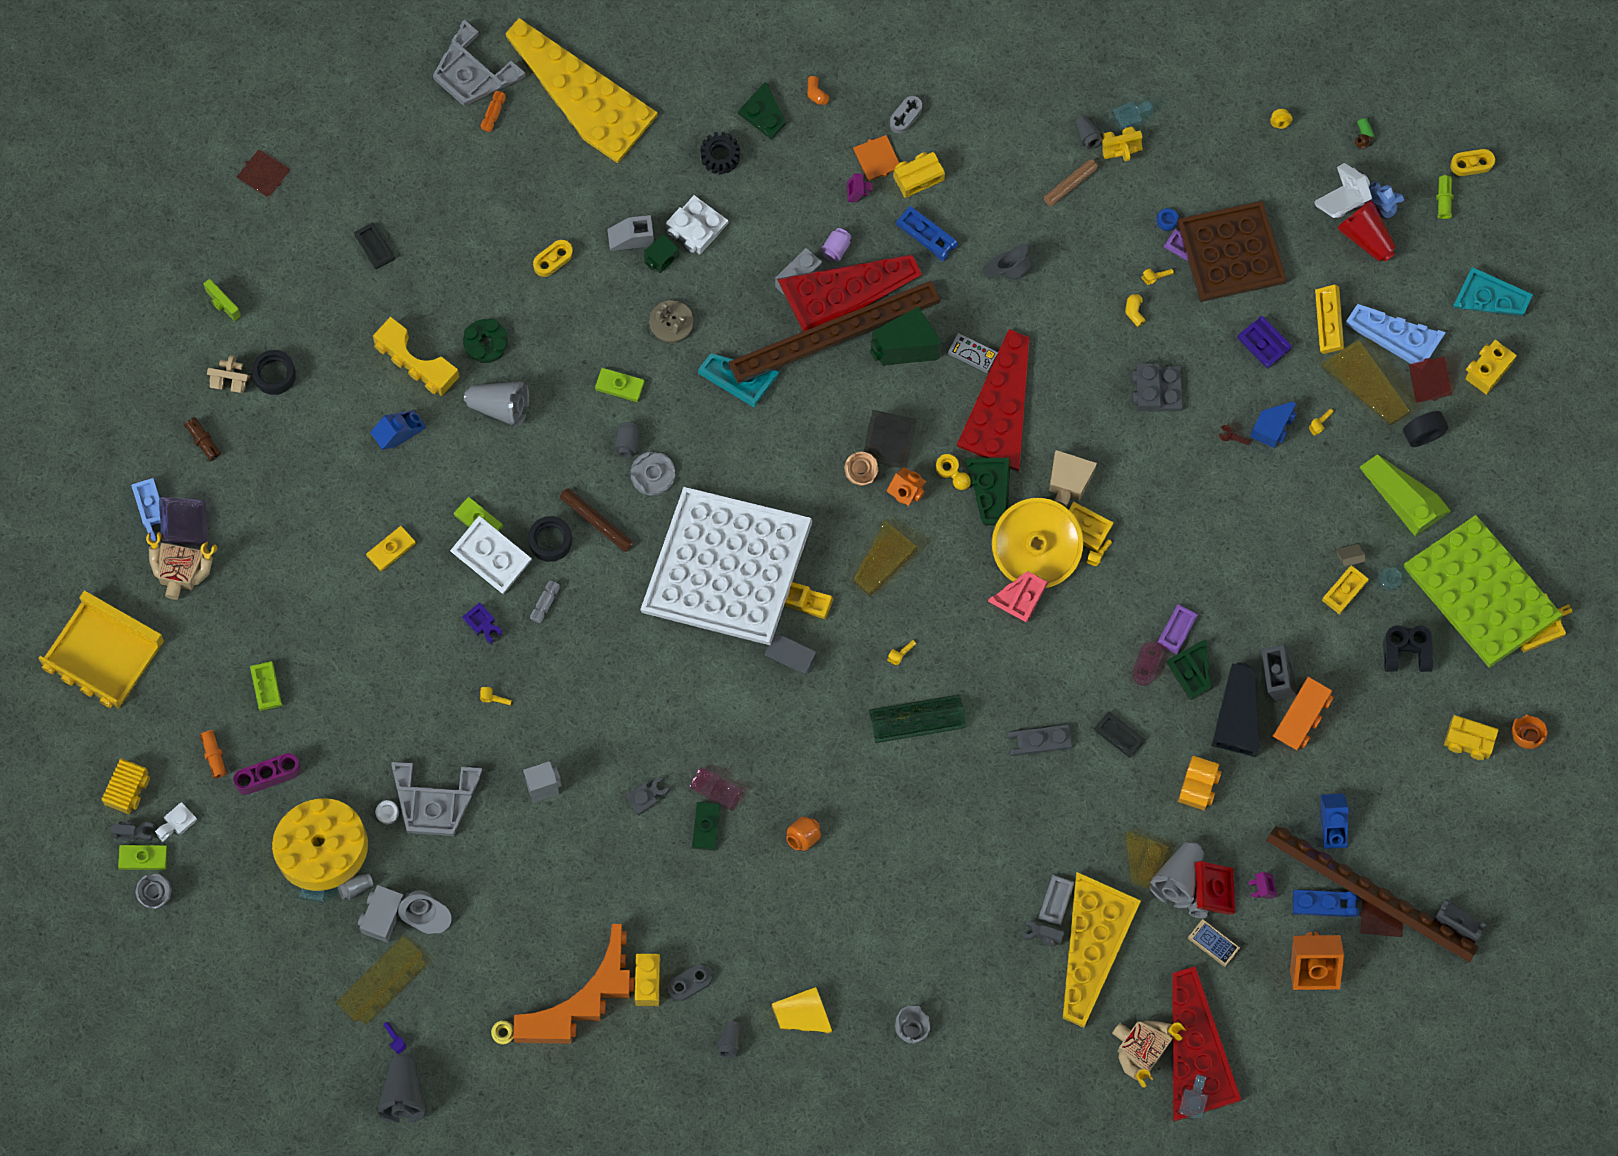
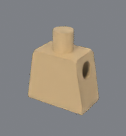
M1056 450L1049 487L1050 492L1057 493L1055 501L1064 507H1067L1070 498L1079 501L1095 473L1097 463Z

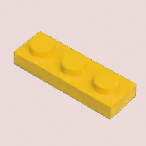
M1334 284L1315 289L1320 352L1326 354L1343 350L1344 341L1339 287Z

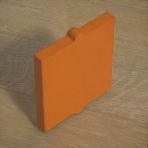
M887 135L874 140L869 139L866 143L853 147L868 181L880 176L886 177L899 164Z

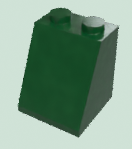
M916 307L872 332V341H870V353L875 361H880L882 366L935 361L940 359L942 342L920 308Z

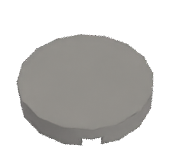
M646 452L638 456L633 462L631 481L634 487L641 493L649 496L660 495L668 491L673 485L675 466L665 454Z

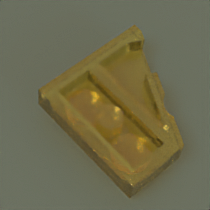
M1127 831L1125 840L1127 844L1130 881L1133 884L1150 890L1151 879L1161 869L1169 847Z

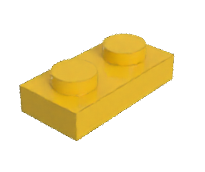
M1351 565L1326 593L1322 601L1340 615L1369 579Z

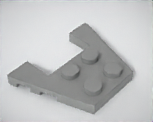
M466 20L462 21L458 33L451 41L452 44L447 53L445 52L433 74V79L464 107L525 77V72L512 61L494 75L466 51L465 48L479 36L478 31Z
M392 762L391 766L407 833L454 836L482 776V768L461 767L459 790L411 787L413 763Z

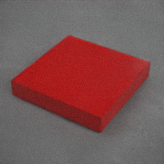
M1204 861L1195 862L1197 908L1226 915L1235 914L1233 868Z

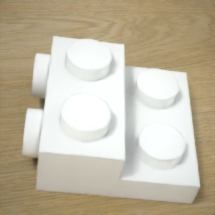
M693 195L683 208L679 207L666 222V230L671 238L675 240L680 239L684 242V246L690 252L694 253L696 251L701 255L725 228L728 220Z

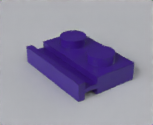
M1262 315L1237 337L1267 369L1292 349V345Z

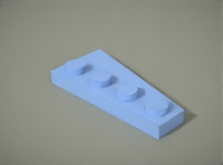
M1357 304L1345 323L1348 327L1420 370L1423 369L1446 333L1440 330L1428 329L1427 326L1421 324L1415 325L1406 322V319L1394 318L1385 315L1384 312Z

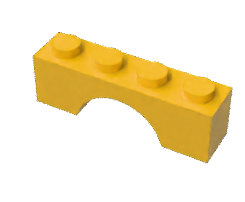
M389 317L373 335L374 347L381 354H389L392 357V362L398 367L404 366L408 369V374L414 380H422L425 383V387L432 394L437 392L443 396L460 377L458 369L443 357L429 361L413 357L406 349L409 339L407 329L392 317Z

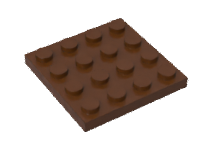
M1263 201L1177 219V226L1200 302L1286 284L1287 279Z

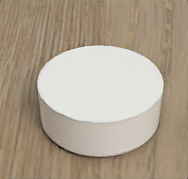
M382 801L376 807V817L382 824H392L399 817L398 806L392 801Z

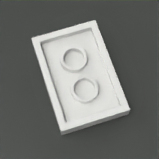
M480 516L450 550L503 595L532 561V558Z

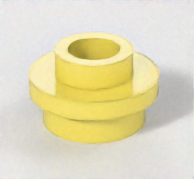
M499 1021L494 1024L491 1035L496 1043L504 1045L513 1040L514 1026L510 1022ZM501 1029L508 1031L505 1037L499 1035Z

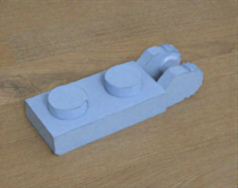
M151 478L132 484L143 525L148 533L151 532V539L156 541L152 525L159 523L164 538H170L165 523L167 520L154 479Z

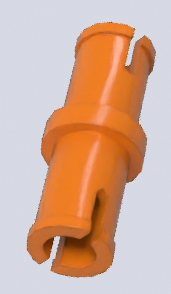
M209 730L201 733L200 738L206 752L204 757L209 762L213 778L217 779L226 776L228 773L223 763V752L218 747L214 730Z

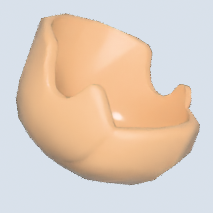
M864 451L852 453L845 462V475L853 484L858 486L868 485L874 481L878 474L877 461L870 453Z

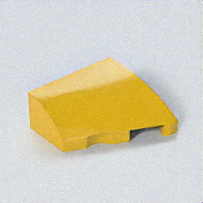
M816 987L772 1003V1009L780 1029L832 1032Z

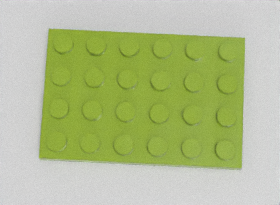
M1476 515L1404 563V568L1489 668L1562 619V613Z

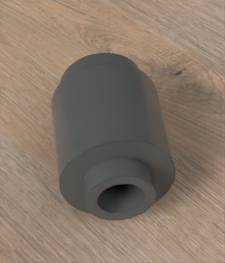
M622 422L620 427L617 428L614 450L621 457H631V455L637 452L639 431L637 430L638 426L634 423Z

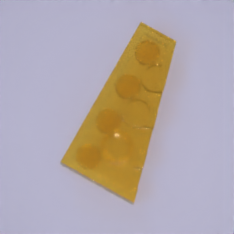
M1359 340L1321 364L1324 369L1388 424L1392 425L1409 414V409Z

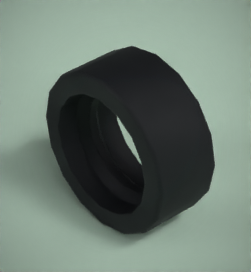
M268 350L261 353L252 365V375L256 386L262 392L269 395H279L286 392L293 386L296 379V370L292 359L286 353L279 350ZM280 361L287 368L286 377L281 382L275 384L265 382L261 377L262 367L268 362Z
M1432 411L1410 421L1403 428V433L1411 447H1419L1438 439L1447 432L1449 427L1441 411Z
M554 516L538 519L531 526L528 533L529 546L532 553L538 559L546 562H554L564 558L572 546V536L568 524ZM546 527L558 528L563 534L564 541L562 546L554 551L543 550L537 543L538 533Z

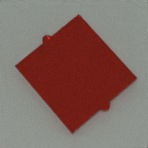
M258 149L250 161L245 162L246 166L237 178L266 197H269L275 188L281 185L282 179L290 169Z
M1445 357L1431 360L1425 358L1424 361L1408 364L1416 403L1427 400L1436 401L1437 398L1452 395Z
M1362 899V912L1359 913L1361 917V934L1402 937L1401 921Z

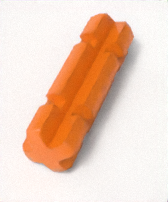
M494 92L493 100L490 102L485 118L481 123L482 130L487 132L493 130L494 122H496L502 108L501 105L504 104L506 95L503 92Z

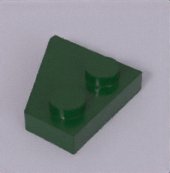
M1205 639L1168 659L1166 662L1190 701L1211 689L1206 650L1207 642Z

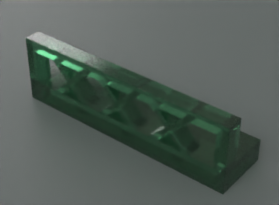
M959 695L869 710L875 743L966 728L964 708Z

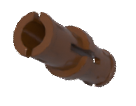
M196 417L191 418L192 422L189 419L184 426L195 439V445L200 446L209 461H213V457H219L221 451L218 450L210 439V433L205 432Z

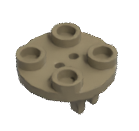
M673 300L661 302L654 307L649 320V326L656 338L670 344H675L689 336L694 323L691 310L685 304Z

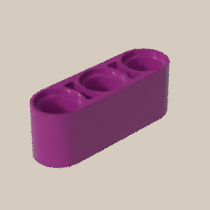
M286 753L237 771L233 777V782L239 793L248 795L297 777L301 767L295 755ZM289 762L295 764L291 770L283 769L285 764ZM266 770H271V771H273V774H272L271 777H269V778H262V777H261V776H262V773H263L264 771H266ZM242 779H251L249 785H239Z

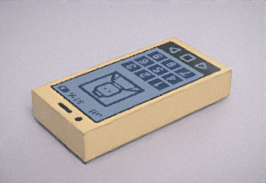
M1203 919L1188 937L1191 942L1224 967L1227 966L1240 949V947Z

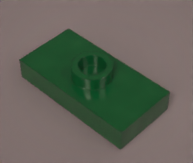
M697 802L692 849L715 851L720 804Z

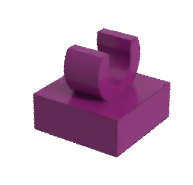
M854 173L847 181L848 202H857L862 196H868V192H872V183L863 182V174Z
M1266 872L1255 874L1256 880L1253 879L1248 882L1250 886H1258V891L1252 893L1251 897H1263L1266 899L1278 897L1272 874Z

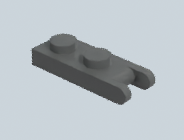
M1069 725L1007 733V739L1017 738L1018 749L1009 751L1010 756L1072 748Z

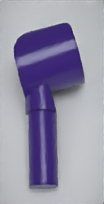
M385 1022L384 1027L391 1038L394 1039L389 1046L397 1054H400L406 1048V1044L395 1033L390 1023Z

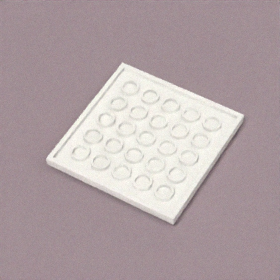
M683 487L641 606V612L771 645L813 522L812 519Z

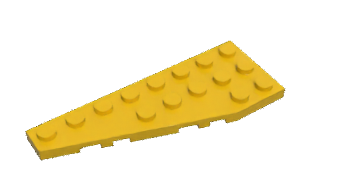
M520 18L506 32L507 39L525 60L542 86L578 131L581 138L616 163L621 161L658 116L655 110Z

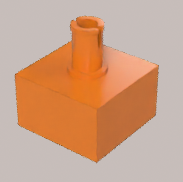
M1309 932L1305 936H1293L1290 964L1293 990L1340 989L1344 959L1341 935H1319L1317 932H1314V935H1312V932Z

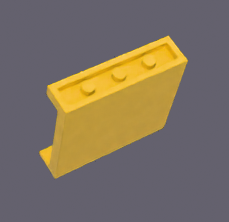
M84 590L79 597L81 604L46 656H39L38 659L43 665L41 668L47 673L53 675L56 672L62 676L61 680L68 685L73 686L75 683L81 687L80 691L87 696L92 697L94 694L101 698L99 701L106 707L112 708L114 706L119 709L163 644L164 639L160 633Z

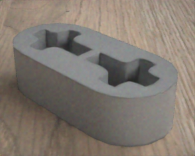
M907 97L892 114L890 128L893 132L898 134L906 132L921 114L922 102L918 97ZM915 103V104H916V109L913 108V109H911V111L908 113V112H907V111H908V108H909V105H908V104L913 105V104ZM904 116L903 125L896 126L895 120L900 121Z

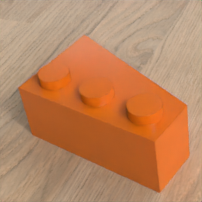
M1307 677L1273 737L1297 751L1300 747L1304 749L1311 738L1307 734L1312 727L1317 728L1322 719V716H1320L1321 711L1324 707L1328 709L1334 699L1331 696L1333 691Z

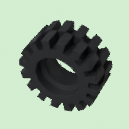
M715 132L714 137L708 135L707 140H703V146L701 145L700 148L703 166L705 165L708 171L711 169L714 174H716V171H719L720 175L723 174V171L729 173L731 168L733 170L736 168V164H739L740 146L737 144L736 138L732 139L731 134L725 136V132H721V135L718 136V132ZM717 147H724L728 150L729 155L726 159L717 160L712 156V151Z

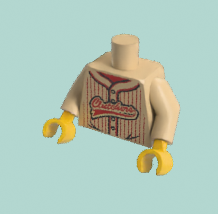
M149 532L146 536L147 543L151 545L149 547V562L154 576L159 579L161 585L167 586L165 594L167 598L178 600L181 588L192 590L194 585H199L210 574L213 561L211 555L217 551V545L212 546L211 552L207 549L208 542L202 544L201 550L161 543V546H159L158 543L162 538L161 533H157V541L151 539V532Z
M1138 1021L1133 1029L1130 1030L1122 1023H1119L1112 1034L1123 1041L1118 1049V1058L1124 1072L1133 1079L1138 1080L1141 1087H1146L1143 1080L1145 1078L1153 1080L1150 1071L1171 1043L1173 1038L1170 1036H1173L1178 1041L1182 1040V1037L1177 1032L1180 1030L1186 1031L1184 1026L1180 1023L1169 1024L1160 1021Z

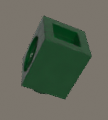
M664 234L644 250L645 264L649 269H656L659 273L679 257V248Z

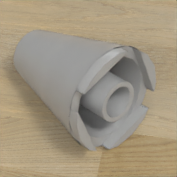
M521 381L471 385L465 391L464 401L471 409L512 426H520L526 417V414H522L523 407H528L529 389L524 384L525 382Z
M1195 842L1184 843L1154 875L1150 882V890L1158 899L1165 903L1169 899L1175 902L1174 907L1177 908L1191 906L1196 892L1195 862L1203 861L1204 856L1201 846Z

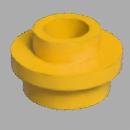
M1278 109L1272 113L1270 122L1273 127L1283 129L1290 125L1293 119L1288 110Z

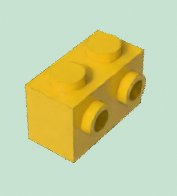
M1494 340L1491 345L1486 344L1479 353L1481 355L1477 362L1473 360L1466 368L1468 374L1465 379L1486 395L1513 364L1517 356L1497 340Z

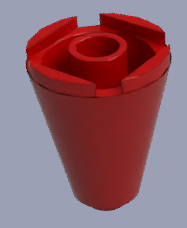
M1371 200L1337 227L1343 235L1377 261L1383 259L1386 262L1395 255L1393 250L1396 246L1375 204Z

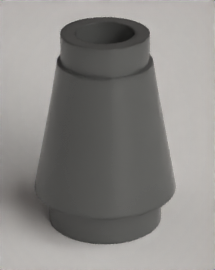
M1081 116L1075 121L1083 146L1093 149L1102 143V133L1087 116Z
M734 1021L726 1022V1026L717 1044L720 1056L735 1058L737 1053L740 1052L739 1023Z

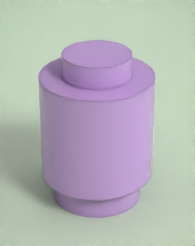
M841 228L832 231L821 248L823 257L830 262L840 261L851 243V235Z

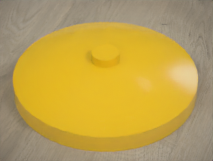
M1030 498L1015 503L1001 515L993 531L992 552L995 562L1001 572L1012 582L1025 572L1030 571L1048 581L1046 588L1055 586L1063 582L1074 572L1082 556L1083 536L1078 521L1066 507L1050 499Z

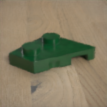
M766 82L738 111V115L771 140L786 125V121Z

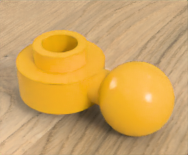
M951 454L941 455L937 459L935 466L938 475L943 478L952 477L953 485L956 489L966 490L971 484L969 475L958 471L959 463L956 457ZM949 464L951 469L944 470L943 465Z

